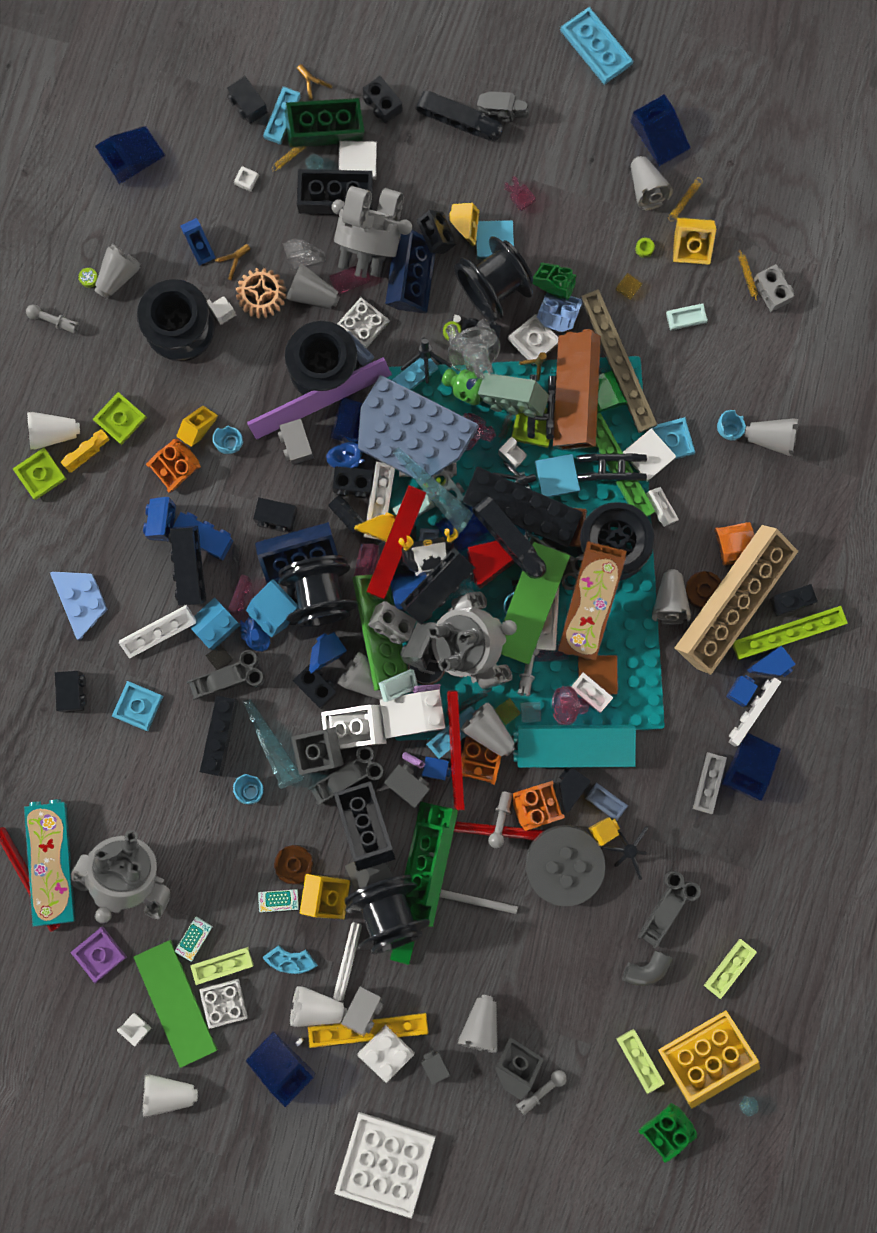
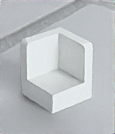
M225 297L213 303L210 299L207 300L209 308L220 325L236 316L233 307Z
M513 437L498 452V455L514 469L527 457V454L517 446V441Z
M133 1013L117 1031L135 1047L150 1031L151 1027L136 1013Z

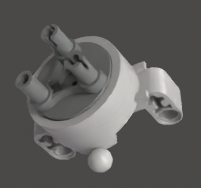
M355 186L349 188L345 202L338 199L332 203V211L339 215L334 242L340 245L339 250H341L337 267L349 270L352 253H355L358 258L355 276L360 277L361 273V277L366 278L369 261L371 260L369 274L376 277L381 276L383 261L386 260V257L396 256L401 234L407 235L412 231V224L409 220L403 219L399 221L404 202V194L384 188L380 195L377 211L369 209L372 193Z
M469 592L453 599L451 602L452 608L448 609V613L438 620L436 626H430L431 629H428V635L432 638L433 653L441 671L445 670L449 674L458 677L470 676L472 683L478 682L482 689L496 687L511 681L512 673L510 668L505 664L497 666L496 663L501 655L502 645L506 643V635H513L516 632V623L512 620H506L501 624L499 619L481 610L487 606V600L482 592Z
M132 830L126 832L125 836L106 839L99 843L88 855H81L71 873L72 885L81 891L88 890L94 898L95 904L100 907L96 911L95 918L99 923L103 924L111 919V912L119 913L122 909L135 907L142 902L145 903L144 911L146 915L153 919H160L170 897V889L163 885L164 879L156 876L157 862L153 851L144 842L138 840L137 832H134L133 836Z

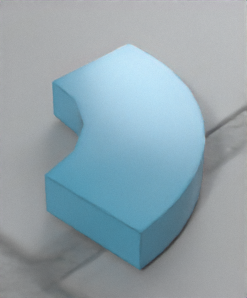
M278 945L262 957L271 967L285 973H304L318 966L307 949L300 953H291Z

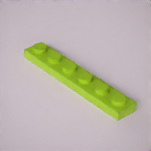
M838 606L735 640L732 646L737 660L848 623L842 607Z

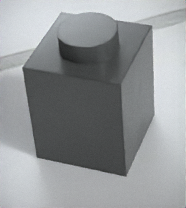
M432 1050L423 1055L424 1058L421 1060V1064L432 1085L450 1076L440 1051L434 1052Z

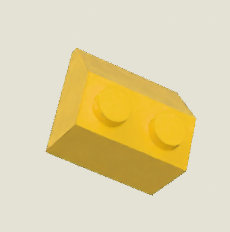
M677 218L673 262L710 264L716 234L715 221Z
M306 874L300 914L319 918L345 919V908L347 905L344 900L349 893L350 880Z

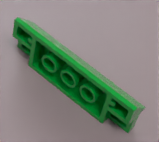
M420 802L404 874L411 875L413 878L412 882L416 883L417 887L405 897L413 920L427 919L430 921L428 927H433L458 810Z

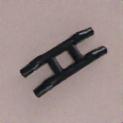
M530 375V380L537 381V375ZM549 376L548 380L549 398L547 401V413H544L543 417L536 415L535 417L528 416V438L535 437V420L547 421L546 438L549 440L554 438L556 376Z
M591 453L578 455V462L599 461L598 473L578 474V481H646L647 479L646 473H625V461L646 462V454ZM606 461H618V473H606Z

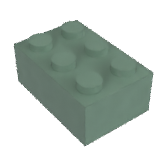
M484 373L478 395L483 399V402L489 404L492 410L497 412L506 410L515 415L524 413L529 417H535V415L543 417L549 394L536 380Z

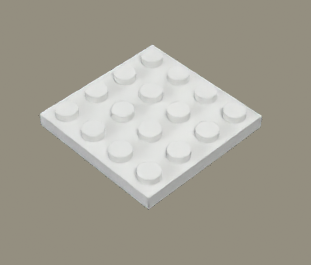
M359 1112L334 1194L412 1218L435 1136Z

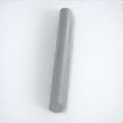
M441 890L440 893L441 898L517 914L518 906Z

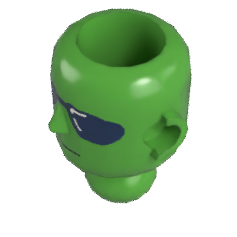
M447 369L444 372L442 383L444 386L453 387V394L456 398L471 405H479L483 402V399L478 395L483 376L466 369L462 370L459 374L453 369Z

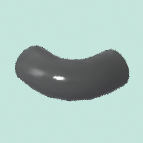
M655 950L650 963L646 966H638L628 962L622 980L638 986L655 984L665 976L670 968L673 957Z

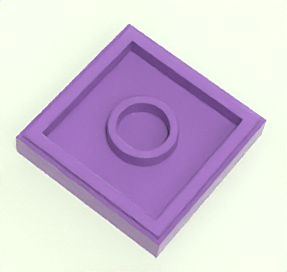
M104 927L98 929L70 952L94 983H97L127 958Z

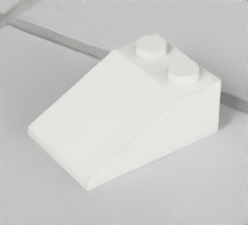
M439 689L403 695L389 702H384L383 699L379 700L385 739L445 729Z
M366 705L322 712L323 729L336 728L340 749L387 744L380 705Z

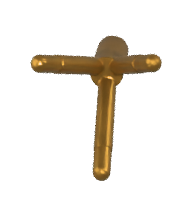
M302 64L297 67L299 73L306 79L310 100L313 99L310 81L330 89L332 88V85L313 77Z
M245 244L233 254L215 259V262H222L234 258L228 280H232L239 258L251 250L248 244Z
M541 352L536 359L519 362L520 365L532 363L537 365V381L540 380L541 364L547 360L546 353Z

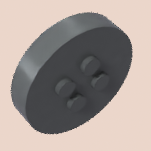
M559 825L543 831L531 843L526 855V873L532 888L542 899L551 904L573 906L583 903L597 892L604 879L605 859L600 846L589 833L575 826Z

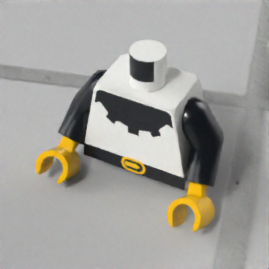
M446 528L444 534L447 536V539L440 537L413 542V539L407 535V542L405 543L404 539L400 538L399 544L403 546V563L412 572H415L416 576H428L454 548V540L458 537V531L454 528L453 534L449 535L450 530Z

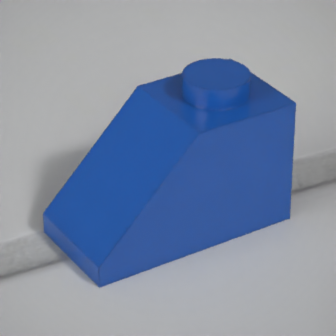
M197 218L180 225L199 266L216 258Z
M335 632L329 635L324 633L316 639L318 642L312 647L309 667L311 674L339 659L347 651Z
M781 645L747 669V671L765 676L778 677L782 675L785 677L793 671L791 667L795 665V662Z

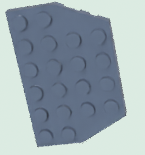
M380 375L361 406L358 449L425 484L434 475L444 471L443 469L451 463L460 460L479 425Z

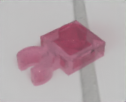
M513 176L512 182L514 185L510 186L505 182L504 187L508 192H512L510 199L522 211L535 202L536 198L525 184L520 187L518 179Z

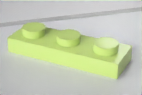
M739 939L704 986L721 999L757 952L743 940Z
M249 947L193 964L191 965L195 984L198 985L253 967L254 965Z
M632 1029L618 1037L617 1041L646 1093L648 1094L662 1086L664 1082L635 1030Z

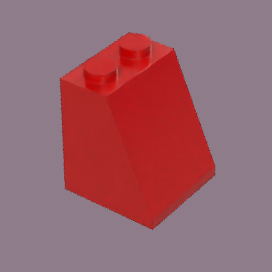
M497 541L468 547L467 555L469 562L475 567L472 576L476 591L482 589L515 563Z

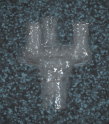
M485 319L480 320L477 327L465 329L460 333L455 324L448 325L445 330L449 337L448 358L451 365L460 372L464 369L470 370L479 379H485L483 374L485 370L491 375L493 372L491 364L498 357L500 342L495 331L489 326V322Z

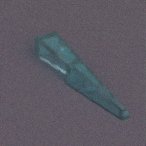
M399 447L394 450L393 454L455 529L461 533L473 515L471 510Z
M252 700L243 702L249 718L254 724L255 732L264 753L272 767L271 769L279 782L280 789L304 781L305 778L303 775H299L298 768Z

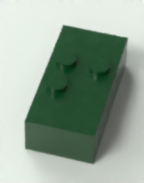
M359 98L286 102L285 119L290 148L339 145L340 141H363L365 132Z

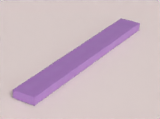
M384 357L355 370L350 378L339 387L329 391H311L248 421V426L257 440L280 429L279 425L301 419L376 383L380 375L386 378L391 376V371Z

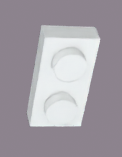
M661 487L646 493L663 527L679 520Z
M582 673L570 687L600 713L613 699L610 694L585 673Z

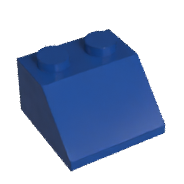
M170 497L153 498L146 505V516L148 518L147 523H144L143 534H145L147 539L169 542L168 535L174 525L176 504Z
M411 571L393 576L391 589L396 608L406 612L400 604L427 575L416 576L415 572Z

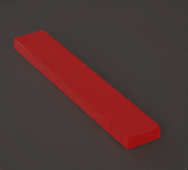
M410 485L408 486L366 593L385 599L402 556L403 546L399 544V539L402 538L405 543L407 542V535L410 536L427 492Z
M452 690L447 692L453 805L457 810H464L458 691Z

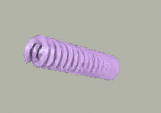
M441 685L414 686L413 692L418 693L438 689L440 691Z
M404 752L402 755L404 760L418 768H423L425 765L422 760L407 752Z

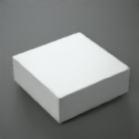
M242 166L234 184L251 192L259 174Z

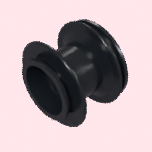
M492 236L489 239V246L492 252L490 256L476 266L466 258H461L460 262L454 265L456 277L465 294L475 308L490 322L496 321L497 318H503L504 314L500 302L516 290L527 298L533 296L531 285L533 284V276L524 258L510 242L506 240L501 241L499 238Z
M179 279L158 282L144 293L138 304L137 322L139 328L151 348L162 357L172 361H188L200 356L211 344L215 331L213 313L203 293L190 282ZM187 309V312L181 313V310ZM174 310L172 314H167L168 311ZM178 319H180L181 322H179V326L177 328L176 325L178 324ZM167 321V325H161L162 322Z
M313 321L301 326L292 334L286 345L285 364L293 385L302 395L311 391L335 389L344 384L352 373L360 368L359 361L357 360V347L352 336L343 327L330 321ZM322 348L327 349L325 353L320 352ZM314 355L315 358L313 360H309L308 356ZM338 355L336 360H333L331 357ZM320 361L327 365V369L320 365ZM309 368H314L315 371H314V372H311V371H309L308 369H309Z
M622 502L607 503L593 510L584 521L580 535L581 548L577 547L578 556L584 555L587 541L626 551V558L619 580L623 581L635 575L650 558L655 542L654 530L647 516L637 507ZM610 527H617V529L612 530ZM605 533L607 538L601 539L599 534ZM615 536L620 540L618 544H616V541H612ZM629 542L632 546V549H628L626 547V543Z
M331 555L310 558L290 564L278 572L280 577L278 583L286 587L294 585L299 607L298 610L287 615V621L298 623L299 627H316L335 623L350 616L349 611L355 609L359 603L356 600H343L338 577L346 574L351 569L350 565L347 564L346 557Z
M411 875L396 876L373 883L345 898L344 902L348 905L345 911L347 913L362 912L370 938L358 945L359 950L371 949L372 954H379L407 945L423 936L421 930L426 928L430 921L427 919L414 921L405 897L417 887V884L412 882L413 878Z

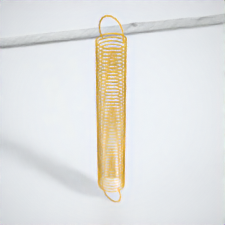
M294 147L291 151H289L286 154L291 157H287L284 155L281 159L285 161H282L280 159L279 161L283 162L285 165V162H289L291 160L290 158H294L296 156L295 154H298V152L300 153V150H303V148L305 149L306 147H298L301 149H297L296 147Z
M697 180L691 185L692 188L690 187L682 198L683 200H680L681 202L670 213L672 217L675 214L677 218L678 212L682 211L680 209L686 206L691 199L689 197H692L697 191L695 189L700 187L699 185L701 184H698Z
M740 253L739 261L742 263L741 267L744 269L743 273L746 275L745 279L748 281L747 285L750 288L751 297L753 296L756 299L758 292H755L757 288L754 285L753 276L747 259L745 258L744 261L745 254Z

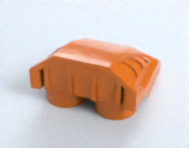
M173 439L146 463L147 467H150L168 488L167 491L169 493L177 489L188 476L201 467L199 460L188 446L178 439Z
M750 522L714 529L715 533H717L716 536L720 546L723 566L735 564L754 537Z
M466 736L461 756L462 775L495 785L502 756H499L471 737Z
M553 781L513 793V806L518 822L525 831L565 818L564 814L562 815L553 788Z

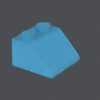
M272 579L251 600L246 611L261 626L263 631L272 638L287 628L290 623L286 620L287 615L298 610L299 607Z
M214 597L194 616L196 624L190 626V628L213 651L240 624Z

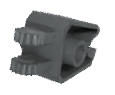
M489 91L479 95L478 111L483 112L487 117L503 122H513L514 117L527 118L529 115L526 101L516 100V95L513 93Z

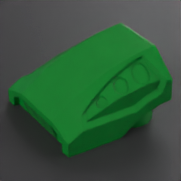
M540 263V268L533 276V285L565 300H568L572 295L576 283V275L573 274L571 268H561L559 265Z
M612 371L599 375L597 414L627 403Z
M672 1103L644 1124L638 1131L646 1137L662 1156L664 1163L679 1154L698 1135L688 1117L678 1106Z

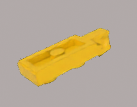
M102 429L95 432L91 439L81 443L79 448L73 453H68L61 461L62 465L72 473L100 451L99 448L110 439Z

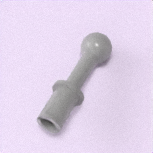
M29 305L26 309V314L30 319L40 318L56 324V329H64L76 334L77 331L75 330L79 328L78 322L64 318V315L56 317L45 313L37 305Z
M536 647L529 665L525 664L524 674L519 675L521 680L518 694L524 696V694H526L525 696H530L532 680L535 679L531 675L534 658L540 651Z
M501 792L498 808L495 809L498 812L495 831L488 839L490 846L493 848H500L504 844L502 831L506 815L511 814L509 809L513 794L509 792Z
M561 1070L554 1071L549 1082L534 1094L530 1091L525 1099L516 1104L519 1111L521 1110V1113L526 1115L537 1104L540 1105L539 1100L554 1087H561L566 1083V1074Z

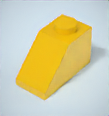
M473 203L452 204V211L449 213L450 222L472 246H476L479 219L478 208Z
M201 406L182 420L176 437L192 447L202 440L216 421L218 415L205 406Z
M386 512L385 515H378L355 525L354 530L386 542L396 516Z
M610 817L588 828L591 836L599 846L619 835L618 830L620 829L616 820H611Z

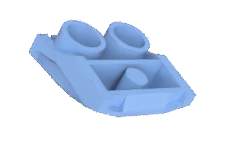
M547 292L538 311L537 318L544 327L564 332L573 328L583 303L581 299L573 296L565 300Z

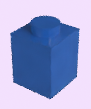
M746 675L744 677L740 676L736 679L726 697L744 707L748 704L758 685L754 684L755 680Z
M426 757L422 776L445 781L446 777L450 778L451 766L448 765L449 761Z

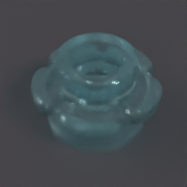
M317 154L310 155L305 161L307 169L321 170L323 167L322 157H318Z
M744 1096L740 1103L741 1111L747 1116H753L757 1113L758 1103L756 1099Z

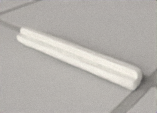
M353 922L351 924L333 999L337 1001L344 1000L362 928L360 923Z

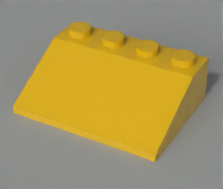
M727 1011L720 1013L658 1049L691 1109L760 1069L758 1059Z

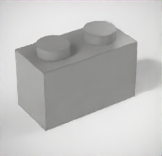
M301 419L279 425L281 430L278 432L281 443L285 442L287 448L283 450L286 460H290L292 465L314 458Z
M359 987L341 1024L362 1036H365L366 1033L369 1034L374 1026L372 1020L375 1014L379 1015L382 1010V998Z

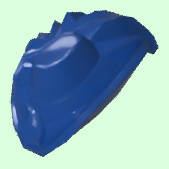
M354 442L340 444L329 450L326 455L327 462L334 468L335 466L354 468L365 461V459H361L362 451L358 449V444Z
M249 616L245 622L240 621L241 638L251 649L263 652L269 648L270 636L263 631L254 619Z

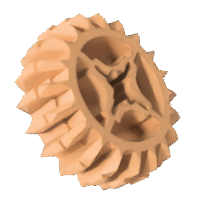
M256 268V273H252L249 270V276L243 275L244 281H239L240 287L236 288L237 293H239L236 295L237 300H240L238 302L239 306L243 307L245 313L249 311L251 317L255 313L257 318H260L261 314L264 315V318H267V313L274 316L273 310L280 312L279 305L284 306L285 304L282 300L287 297L284 293L287 291L286 287L283 286L284 281L280 279L278 274L274 275L273 270H270L268 273L266 268H263L262 272H259V269ZM266 282H269L272 285H274L276 291H273L271 288H267ZM262 290H264L263 295H260V297H259V294H258V293H260ZM247 295L255 298L257 305L251 303L247 299Z

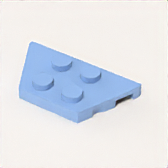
M51 572V577L76 639L81 640L88 629L92 628L97 619L108 610L93 574Z

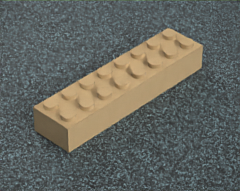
M764 525L759 528L675 646V649L696 669L710 675L713 673L798 553V550L778 529Z

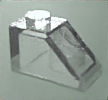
M291 239L283 244L291 271L299 269L301 264L308 267L326 262L323 250L302 239Z

